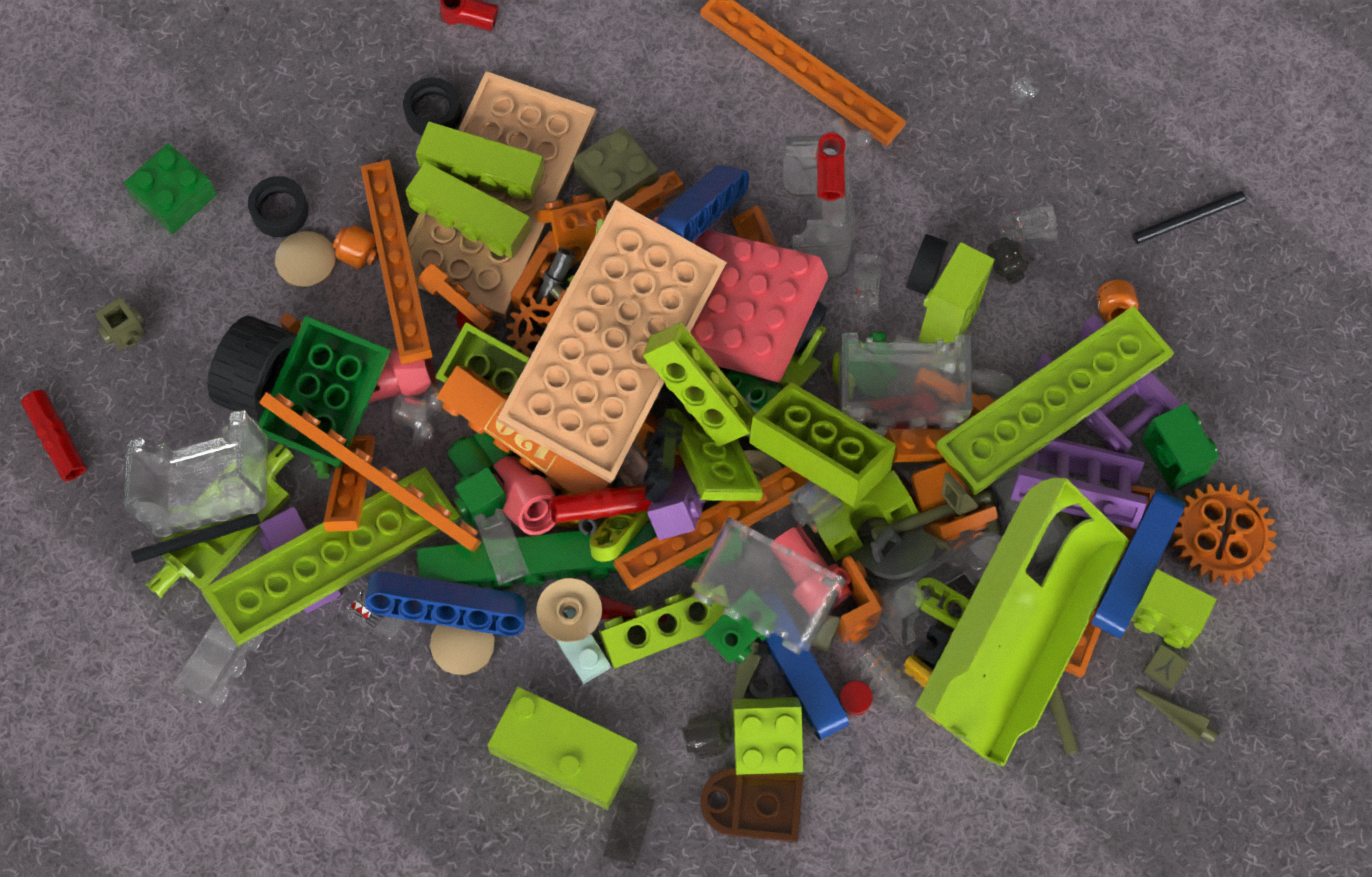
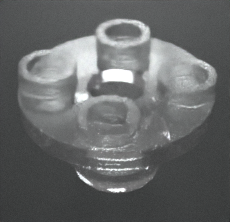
M430 385L423 399L399 394L393 402L391 419L394 423L413 428L414 446L423 447L425 443L431 445L433 442L436 426H432L435 414L440 415L443 409V402L436 398L439 393L438 386Z

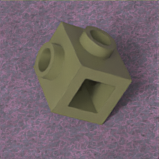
M122 297L94 313L102 325L97 329L107 345L113 342L119 351L125 347L134 346L141 337L146 335L140 325L145 320L135 306L129 309Z

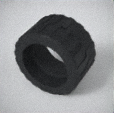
M250 315L242 317L236 323H233L222 337L212 358L208 373L207 388L212 402L259 422L265 408L259 402L266 392L271 395L297 335Z

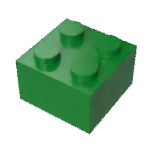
M167 143L123 182L131 198L172 235L217 195L210 179L170 143Z
M1187 403L1153 418L1141 438L1143 445L1172 493L1205 478L1219 458L1216 444L1211 438H1207L1201 428L1202 423L1198 414L1195 411H1191Z

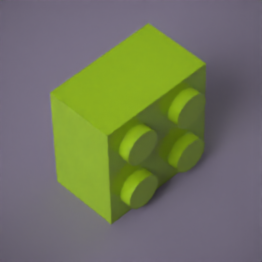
M1156 569L1131 621L1135 622L1134 626L1138 630L1149 634L1154 632L1164 637L1163 640L1166 644L1178 649L1182 647L1187 649L1201 634L1217 599Z
M799 697L733 699L734 763L736 775L803 772L802 707Z

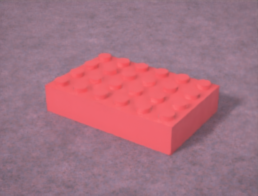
M655 217L653 221L657 222L658 217ZM707 229L693 244L727 263L690 334L717 366L780 383L829 277L823 262L818 256Z

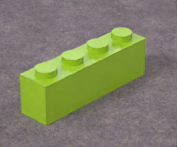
M429 121L416 150L419 167H422L424 162H427L463 182L469 181L478 184L481 188L488 191H502L518 200L525 198L533 201L545 171L542 155Z
M424 162L405 190L409 206L419 214L427 213L435 217L436 221L446 228L454 227L461 231L462 235L472 242L480 241L488 245V248L499 256L506 255L513 259L532 231L530 216L427 162Z

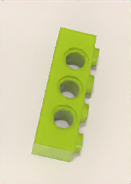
M681 321L650 336L643 353L647 364L658 373L667 388L674 392L684 404L686 411L694 416L703 427L704 432L719 447L750 434L752 418L756 413Z
M713 581L695 587L696 594L684 598L683 593H679L664 599L666 605L654 609L651 604L634 611L636 615L634 618L624 621L622 616L604 622L605 629L600 630L599 634L612 668H618L703 635L731 608L724 586H714ZM695 602L701 603L705 610L703 618L699 621L692 620L688 613L690 605ZM663 614H670L675 622L673 629L667 633L662 632L658 627V620ZM635 625L640 626L644 630V639L639 644H632L627 637L628 630Z

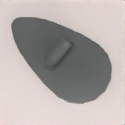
M886 527L875 539H873L872 534L860 536L859 539L863 546L848 555L853 558L854 562L860 561L866 571L886 579H901L912 576L926 568L936 557L938 546L934 538L927 534L913 532L897 534L893 529Z

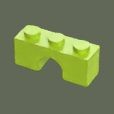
M893 470L855 507L841 500L833 506L823 509L819 514L810 519L836 562L863 546L858 537V530L867 519L879 517L887 523H891L919 512L911 496Z

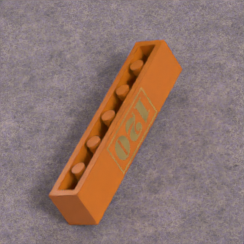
M457 365L436 398L443 402V409L454 416L460 414L468 419L467 425L479 434L483 435L486 432L495 439L493 443L498 448L507 453L513 451L521 457L519 462L532 471L538 469L547 475L546 480L557 489L564 487L571 493L584 492L590 489L600 490L605 487H611L620 474L617 472L614 480L609 483L497 422L496 419L509 395L466 365Z

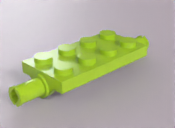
M278 443L277 447L261 464L259 462L253 464L242 455L160 542L254 512L258 513L260 523L272 518L291 498L289 493L275 482V476L294 458L293 454L287 448L284 449L282 444ZM260 525L161 555L165 565L145 585L153 593H156L159 598H162L166 591L180 577H186L202 591L261 530Z

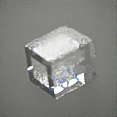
M810 480L788 497L794 508L790 511L793 518L801 527L807 524L814 533L845 510L838 497Z

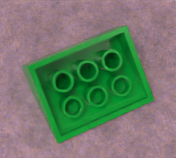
M305 316L271 395L276 397L280 393L295 403L291 408L299 415H302L304 411L311 414L320 421L318 428L327 434L332 429L347 440L344 446L349 449L391 350ZM266 407L264 408L254 431L255 433L338 468L341 467L343 461Z

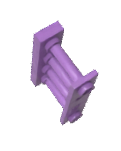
M1093 315L1085 322L1079 333L1082 337L1081 341L1105 326L1096 315ZM1045 353L1041 356L1035 371H1040L1053 362V360ZM1150 372L1087 416L1083 421L1102 440L1107 450L1126 454L1132 446V443L1128 440L1131 435L1152 418L1181 406V403ZM1132 394H1138L1147 407L1118 429L1106 415Z
M1056 438L1026 459L1025 468L1019 467L1011 490V500L1021 502L1029 489L1041 481L1051 478H1067L1111 523L1137 529L1147 505L1146 496L1133 494L1132 485L1137 484L1145 459ZM1038 464L1056 468V475L1038 471ZM1069 471L1087 475V483L1069 479ZM1100 479L1117 482L1119 490L1100 486ZM1078 504L1061 510V512L1092 519Z

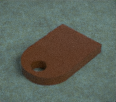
M735 768L721 770L706 782L702 790L701 811L703 817L712 829L726 836L797 843L803 775L788 773L736 775ZM711 793H723L727 798L725 807L722 809L711 808L707 801Z

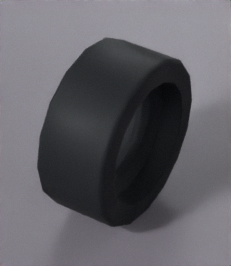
M434 77L424 78L412 84L405 92L403 108L406 121L411 129L419 135L423 136L428 121L452 129L459 123L461 107L458 92L449 82ZM441 95L449 101V111L439 119L425 120L418 117L415 113V104L425 96Z
M284 176L270 177L260 181L253 187L248 197V210L255 226L268 236L286 237L294 234L303 227L308 217V203L302 188L294 180ZM276 193H287L295 199L296 208L287 218L268 220L262 216L261 205L269 196Z
M925 234L906 288L928 295L944 257L948 241Z

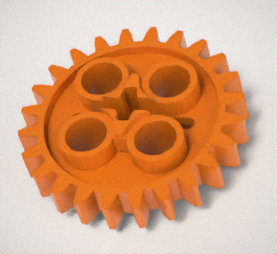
M1220 483L1216 491L1211 484H1207L1204 488V493L1197 488L1192 493L1193 498L1187 495L1182 501L1186 503V506L1176 525L1178 528H1175L1171 537L1179 539L1173 544L1172 549H1182L1183 551L1178 557V561L1188 559L1190 562L1186 570L1190 571L1196 567L1199 569L1197 578L1200 579L1206 573L1209 575L1210 584H1213L1220 577L1223 586L1229 583L1231 577L1235 584L1239 585L1243 580V576L1251 580L1255 576L1254 571L1260 573L1265 568L1263 563H1268L1272 558L1268 552H1272L1276 548V544L1269 540L1274 539L1277 535L1276 531L1268 530L1275 522L1274 519L1264 518L1269 508L1259 509L1257 507L1260 498L1257 497L1250 501L1248 499V489L1240 495L1237 494V485L1234 484L1230 491H1226L1224 483ZM1226 509H1230V519L1225 529L1227 539L1222 544L1220 560L1216 559V552L1222 539V532L1219 530L1225 524ZM1204 510L1213 511L1217 516V520L1208 519ZM1236 519L1244 520L1248 524L1249 529L1239 527ZM1198 539L1206 540L1210 544L1211 549L1205 550L1201 548L1198 544ZM1229 548L1238 549L1242 554V558L1233 557Z

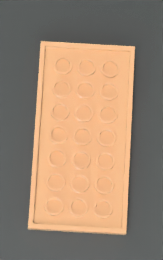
M486 71L458 130L542 155L545 171L533 201L525 198L523 200L514 199L507 193L498 190L488 191L481 188L478 184L469 181L465 183L530 216L532 231L512 259L506 255L499 256L493 253L488 248V245L480 241L472 242L462 235L461 231L452 226L451 228L442 226L436 221L435 217L427 213L419 214L407 238L416 280L431 262L439 265L454 278L451 283L452 285L458 282L471 293L468 299L475 305L481 302L494 313L493 315L506 319L512 306L510 292L536 251L548 223H537L535 210L546 208V202L559 200L573 169V158L579 155L596 117V109ZM417 282V286L419 289L427 291L423 286H421Z
M615 200L496 421L611 483L664 384L663 379L647 364L646 359L643 357L650 336L680 321L691 332L727 262Z

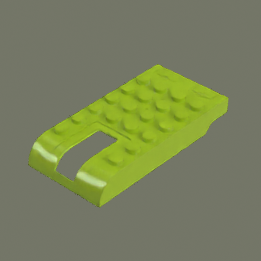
M1051 478L1041 481L1029 489L1023 497L915 705L983 759L1004 767L1018 738L1037 726L1130 541L1067 478ZM1078 504L1092 519L1080 522L1069 532L1040 586L1026 574V568L1055 515L1068 506Z

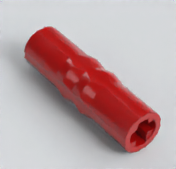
M35 390L25 395L21 400V404L61 479L64 482H68L83 475L87 471V467L45 390Z
M646 484L616 488L605 487L600 490L590 489L579 493L551 496L550 513L555 524L586 519L596 520L602 517L611 518L622 514L648 511L651 501L644 498Z

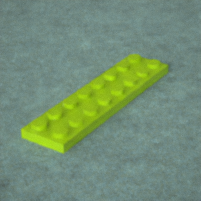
M1133 305L936 442L935 447L970 491L976 495L1173 356L1174 352Z
M426 467L397 482L404 488L411 484L425 494L424 502L431 507L437 502L452 513L449 517L450 520L454 523L459 522L460 515ZM382 490L364 500L358 530L326 532L324 523H321L203 588L202 595L238 647L440 533L442 530Z

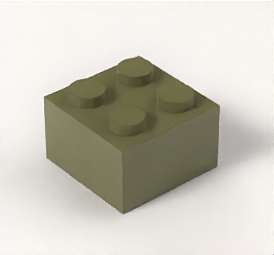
M623 126L573 158L575 175L594 198H605L607 211L611 209L615 200L618 202L625 201L634 196L640 188L651 186L658 182V168Z

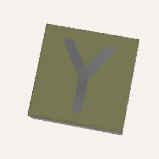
M1162 644L1143 673L1171 691L1190 662Z

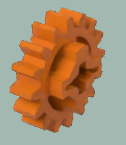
M543 297L541 304H537L535 299L531 298V306L526 307L520 303L519 307L522 312L520 314L514 312L510 314L515 323L506 325L507 329L513 331V334L507 336L508 342H516L513 346L514 349L523 351L522 353L529 357L532 355L533 350L528 348L537 345L541 338L539 335H536L535 326L532 322L535 321L538 326L540 325L541 328H545L551 320L549 316L546 318L537 317L534 313H551L556 302L549 306L548 299ZM526 320V332L520 337L522 323Z

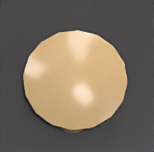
M301 231L290 235L280 244L275 255V266L279 275L288 285L310 287L326 281L332 276L336 255L332 243L325 236L313 231Z
M437 625L431 635L430 649L433 659L443 671L454 675H468L478 672L489 664L490 658L494 653L495 639L491 633Z

